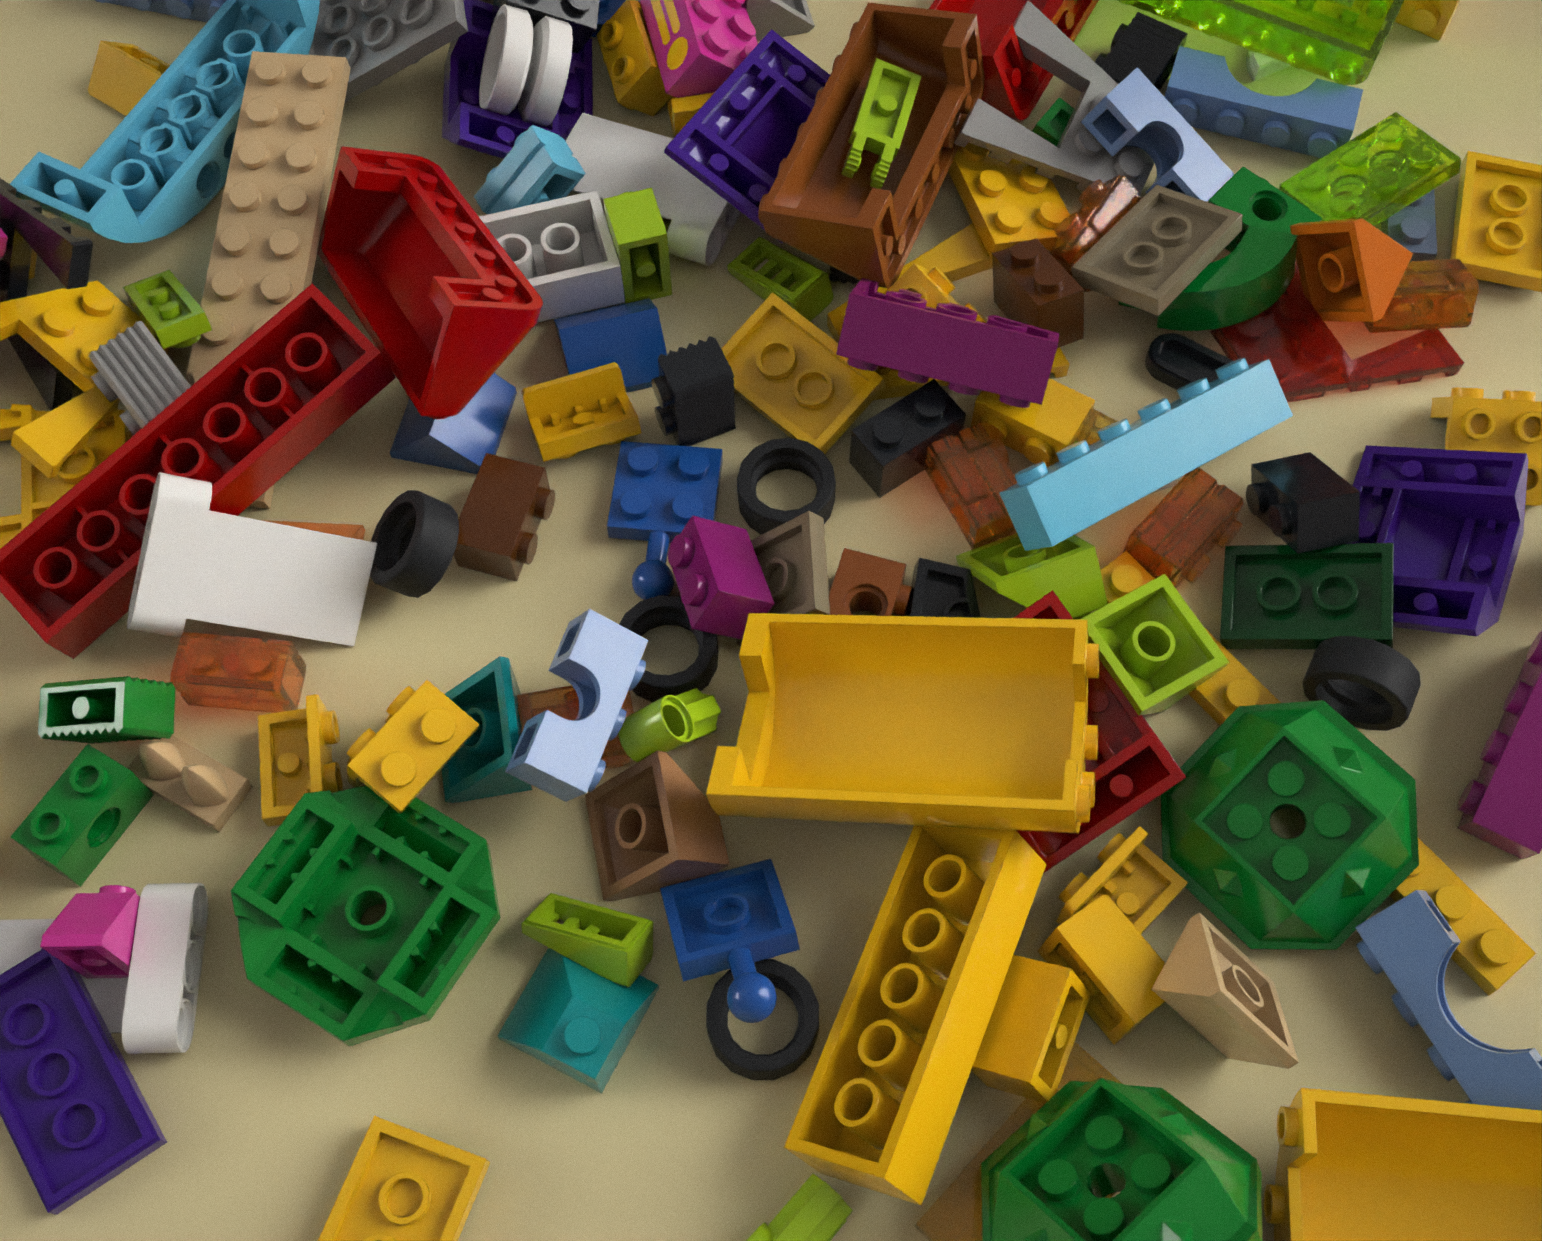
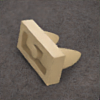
M173 735L169 739H152L141 743L139 753L127 767L152 793L218 832L221 831L253 788L247 778Z

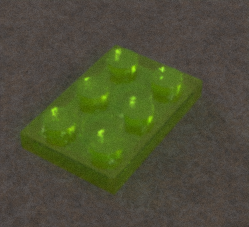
M1395 112L1279 184V190L1321 216V221L1363 218L1373 226H1376L1459 174L1461 158Z

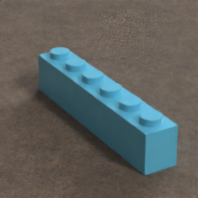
M1245 358L1230 362L1215 370L1218 379L1209 383L1207 378H1202L1179 388L1177 392L1180 399L1169 403L1168 399L1164 398L1139 409L1138 414L1141 419L1129 424L1127 419H1123L1100 429L1097 432L1100 440L1088 446L1086 440L1077 442L1056 453L1059 462L1049 467H1046L1045 462H1040L1016 473L1014 476L1017 484L999 492L1024 550L1052 547L1292 417L1293 414L1270 360L1267 359L1250 365L1247 364Z

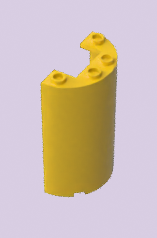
M748 614L739 652L748 688V696L736 747L717 746L706 791L708 801L716 814L731 817L1078 833L1081 822L1089 823L1090 808H1094L1095 772H1085L1086 760H1097L1098 725H1087L1088 678L1099 677V644L1088 643L1087 620Z
M1300 1088L1293 1098L1290 1107L1281 1106L1277 1115V1138L1280 1145L1275 1184L1266 1185L1263 1198L1265 1220L1267 1223L1274 1224V1241H1542L1541 1110L1312 1088Z

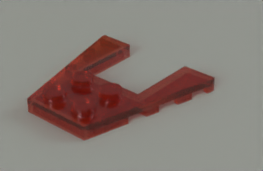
M1297 260L1294 277L1283 295L1273 305L1246 321L1210 330V333L1226 356L1233 361L1245 358L1247 364L1250 365L1269 359L1287 402L1324 397L1326 391L1348 388L1350 392L1369 390L1374 383L1396 380L1398 385L1421 381L1424 375L1444 373L1446 377L1457 375L1464 364L1463 360L1437 326L1352 360L1304 295Z

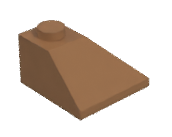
M657 750L598 786L593 791L585 794L603 901H617L660 892V888L711 875L730 865L720 816L712 809L706 796L667 752Z

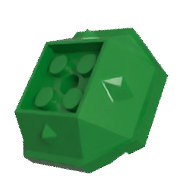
M1324 700L1239 706L1180 767L1187 778L1161 794L1163 861L1188 882L1185 888L1250 949L1337 950L1356 930L1355 927L1363 923L1419 866L1415 779ZM1289 808L1297 811L1304 820V832L1294 839H1284L1277 836L1270 826V818L1277 810Z
M368 786L331 793L330 790L305 793L231 889L234 913L238 919L240 945L246 978L253 985L349 1047L430 1021L501 918L491 852L485 838L418 798H415L399 814ZM377 904L386 905V912L381 920L372 925L361 924V918L369 907Z
M1099 1078L1092 1082L1069 1081L981 1163L983 1241H1262V1174L1257 1159L1163 1088L1124 1085L1104 1078ZM1120 1192L1114 1197L1105 1198L1111 1193Z

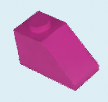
M120 885L102 886L99 889V893H76L43 933L40 947L87 979L128 978L140 896L136 894V890Z

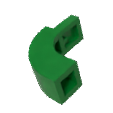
M1249 226L1238 246L1229 255L1210 263L1157 316V328L1178 331L1212 330L1238 324L1262 313L1283 295L1295 275L1298 235ZM1118 301V305L1139 309L1129 304Z

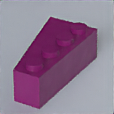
M862 278L850 292L836 355L848 358V365L868 371H876L878 365L896 369L900 378L917 383H927L929 378L949 382L948 388L950 390L965 395H978L979 390L1000 394L999 401L1015 407L1028 408L1031 402L1042 405L1058 346L1059 333L996 315H989L986 323L976 321L978 313L968 307L950 302L947 304L938 303L936 309L926 306L927 301L921 298L919 293L900 289L899 292L888 291L886 294L877 292L879 282Z
M1542 631L1530 646L1517 681L1505 700L1503 706L1504 713L1498 728L1492 732L1481 752L1480 760L1484 761L1477 780L1472 779L1468 783L1457 805V810L1463 812L1457 827L1458 829L1520 859L1537 855L1542 849Z

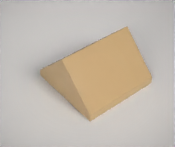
M1200 912L1189 919L1152 990L1228 1059L1286 1069L1299 1063L1274 982Z

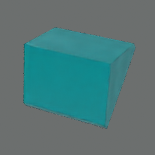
M499 656L445 693L449 699L479 723L478 729L442 768L445 802L459 803L532 790V785L505 772L524 729L520 690L509 658Z

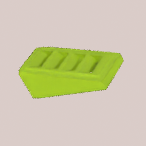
M760 236L727 265L731 275L764 301L773 292L810 322L834 298L828 273ZM765 259L769 260L761 269H759L758 271L754 270ZM796 281V283H795L794 285H792L789 289H787L792 283H794V282Z
M550 893L521 923L522 933L596 974L626 987H630L653 956V921ZM559 919L565 921L563 924L556 923Z

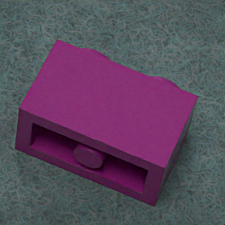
M692 515L680 535L675 536L667 553L691 627L694 630L743 640L748 614L768 613L775 604L748 532L740 527Z

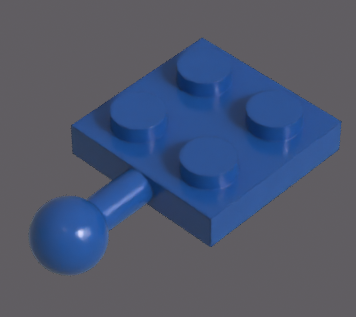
M621 441L607 531L608 538L648 541L645 562L639 564L632 575L633 590L641 599L646 600L658 595L668 596L674 586V576L671 569L666 565L669 543L672 542L675 536L680 535L692 515L715 521L723 463L722 449Z
M767 859L660 888L683 982L731 969L734 980L728 988L727 1004L732 1014L737 1019L746 1023H757L766 1019L775 1008L777 1000L776 990L773 983L766 976L757 973L754 962L800 950L797 933L772 860Z

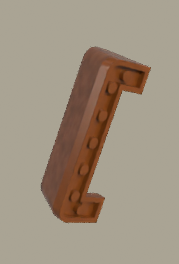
M868 2L859 21L853 24L849 40L842 54L836 56L832 73L824 88L818 90L810 115L806 122L799 126L796 141L789 155L780 162L778 175L769 193L764 194L761 198L758 210L759 221L763 224L769 236L858 280L865 278L879 282L878 287L887 289L897 281L960 147L954 141L970 109L978 98H982L984 67L977 14ZM876 58L921 76L900 149L891 162L881 189L870 186V176L880 155L863 149L861 154L862 160L859 169L854 173L853 177L849 178L841 175L851 146L848 143Z

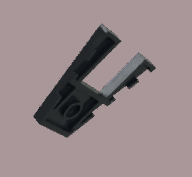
M0 178V228L8 237L5 255L0 260V302L27 296L32 249L66 289L86 287L88 284L93 242L87 237L75 238L71 235V226L60 218L48 219L43 216L41 205L32 199L20 200L16 197L17 189ZM16 333L8 337L50 411L72 399L74 383L20 335Z

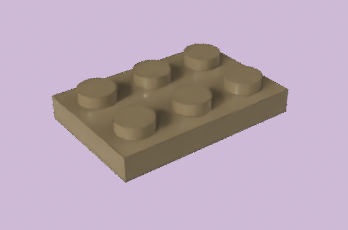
M1156 185L1072 266V277L1082 287L1159 316L1242 231L1243 214Z

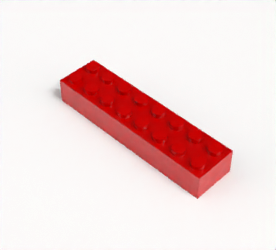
M312 283L0 549V592L45 643L72 659L76 658L129 611L153 489L159 472L211 482L212 497L209 510L238 516L392 382L396 376L381 351Z

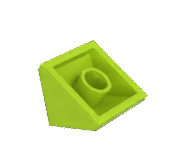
M1166 574L1079 619L1087 620L1088 643L1099 644L1100 661L1139 716L1167 710L1229 663Z

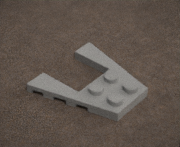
M1027 1L1013 24L1024 57L1081 92L1080 98L1057 146L979 98L970 109L954 143L965 148L969 142L990 150L989 157L1005 163L1015 159L1036 167L1035 174L1049 179L1059 175L1078 182L1077 189L1130 208L1141 195L1154 165L1153 159L1147 152L1135 146H1126L1112 157L1081 123L1084 117L1118 83L1039 9Z

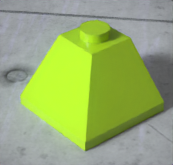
M1016 533L956 555L957 563L960 567L970 569L972 575L987 586L1027 608L1052 590L1075 620H1079L1090 614V612L1108 604L1095 546L1076 535L1052 547L1025 551Z

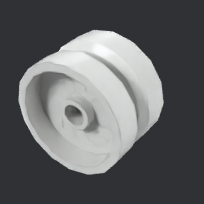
M505 4L502 5L494 19L484 54L479 90L480 107L499 114L508 115L518 104V110L523 121L544 127L550 125L559 109L568 79L573 42L571 25L568 22L545 16L533 29V22L528 11Z

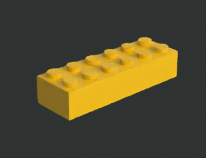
M913 826L784 1145L786 1150L821 1174L922 1206L1046 867V863L1016 830Z

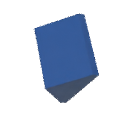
M649 298L554 319L568 375L615 362L621 369L626 393L652 387L651 379L659 376L658 357L660 354L667 355L658 309Z
M494 373L459 414L447 417L446 419H433L421 416L411 399H409L390 450L391 458L477 474L485 454L496 455L517 394L516 387Z

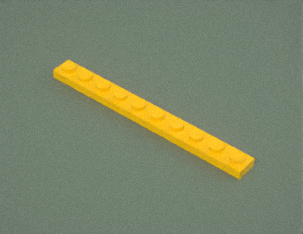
M1127 551L1100 570L1108 604L1155 579ZM1206 629L1229 663L1191 691L1189 695L1219 725L1239 706L1281 703ZM1418 838L1419 866L1389 896L1397 902L1415 890L1426 891L1461 941L1452 954L1451 959L1489 996L1507 982L1536 953Z

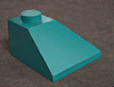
M548 948L497 1037L602 1093L659 990V985L639 975L630 987L614 983Z

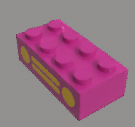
M640 0L665 91L673 97L680 98L716 92L758 45L755 36L756 30L750 21L745 0Z

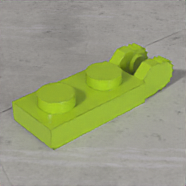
M876 58L848 143L851 146L841 175L849 178L853 177L854 173L859 169L862 160L861 154L863 149L880 155L870 176V186L881 189L891 162L900 149L921 80L920 75Z

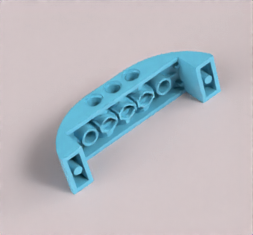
M226 0L81 169L38 152L10 183L11 186L17 189L16 197L21 200L32 199L41 205L42 210L107 239L123 243L148 242L164 237L182 227L202 211L226 183L252 51L308 55L314 38L320 0Z

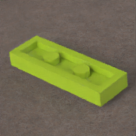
M170 270L123 287L130 305L163 349L190 346L199 341L201 334L212 331L205 311Z

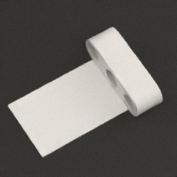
M582 113L566 139V143L573 152L572 156L578 160L586 173L572 191L585 193L597 190L599 198L603 200L624 192H635L652 188L661 217L672 220L667 231L669 254L707 266L712 265L741 212L664 153L666 146L673 138Z
M158 473L129 605L127 629L180 638L186 619L348 646L355 645L376 551V542L210 511L212 497L211 482Z
M202 883L147 884L143 888L139 901L129 977L87 979L80 974L110 1033H122V1043L127 1054L185 1053L190 1047L194 1031L208 919V895ZM55 919L0 920V975L42 949L40 947L42 935Z

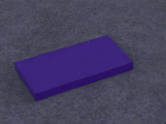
M41 949L0 975V1115L47 1212L58 1215L166 1144L167 1140L82 977L62 961Z

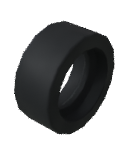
M793 438L773 439L753 448L742 461L737 476L739 509L749 527L762 535L807 511L823 517L824 524L831 516L836 490L834 469L824 452L807 441ZM791 469L800 471L812 478L816 483L817 493L815 499L804 507L783 511L770 508L757 498V482L763 476L775 470Z
M407 490L396 497L383 513L371 539V542L377 543L370 573L374 583L408 597L419 598L430 592L443 577L454 555L459 534L457 512L451 505L420 491Z
M658 595L640 601L624 614L619 625L640 636L648 630L662 625L680 626L691 631L699 645L698 657L684 671L672 675H660L645 670L639 683L632 690L637 696L654 702L666 695L676 696L695 688L701 692L709 685L718 664L717 634L692 629L680 596Z
M1334 636L1322 641L1315 650L1302 685L1304 695L1309 701L1324 700L1354 727L1365 730L1387 731L1401 727L1409 718L1421 682L1420 673L1413 663L1395 649L1366 638Z
M764 959L754 962L757 973L766 976L775 988L782 990L790 997L798 1012V1027L795 1035L783 1049L772 1054H754L742 1049L733 1040L728 1028V1012L730 1009L727 1004L728 988L734 980L731 969L715 983L707 1002L706 1027L715 1055L731 1072L750 1080H776L796 1071L811 1055L819 1032V1003L811 984L794 967L774 959Z

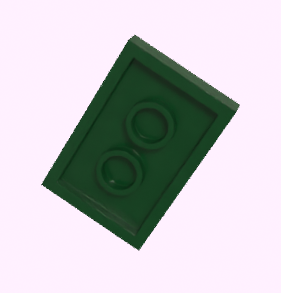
M1394 543L1341 544L1299 554L1288 545L1225 546L1220 642L1226 649H1317L1322 641L1334 636L1366 638L1393 648Z

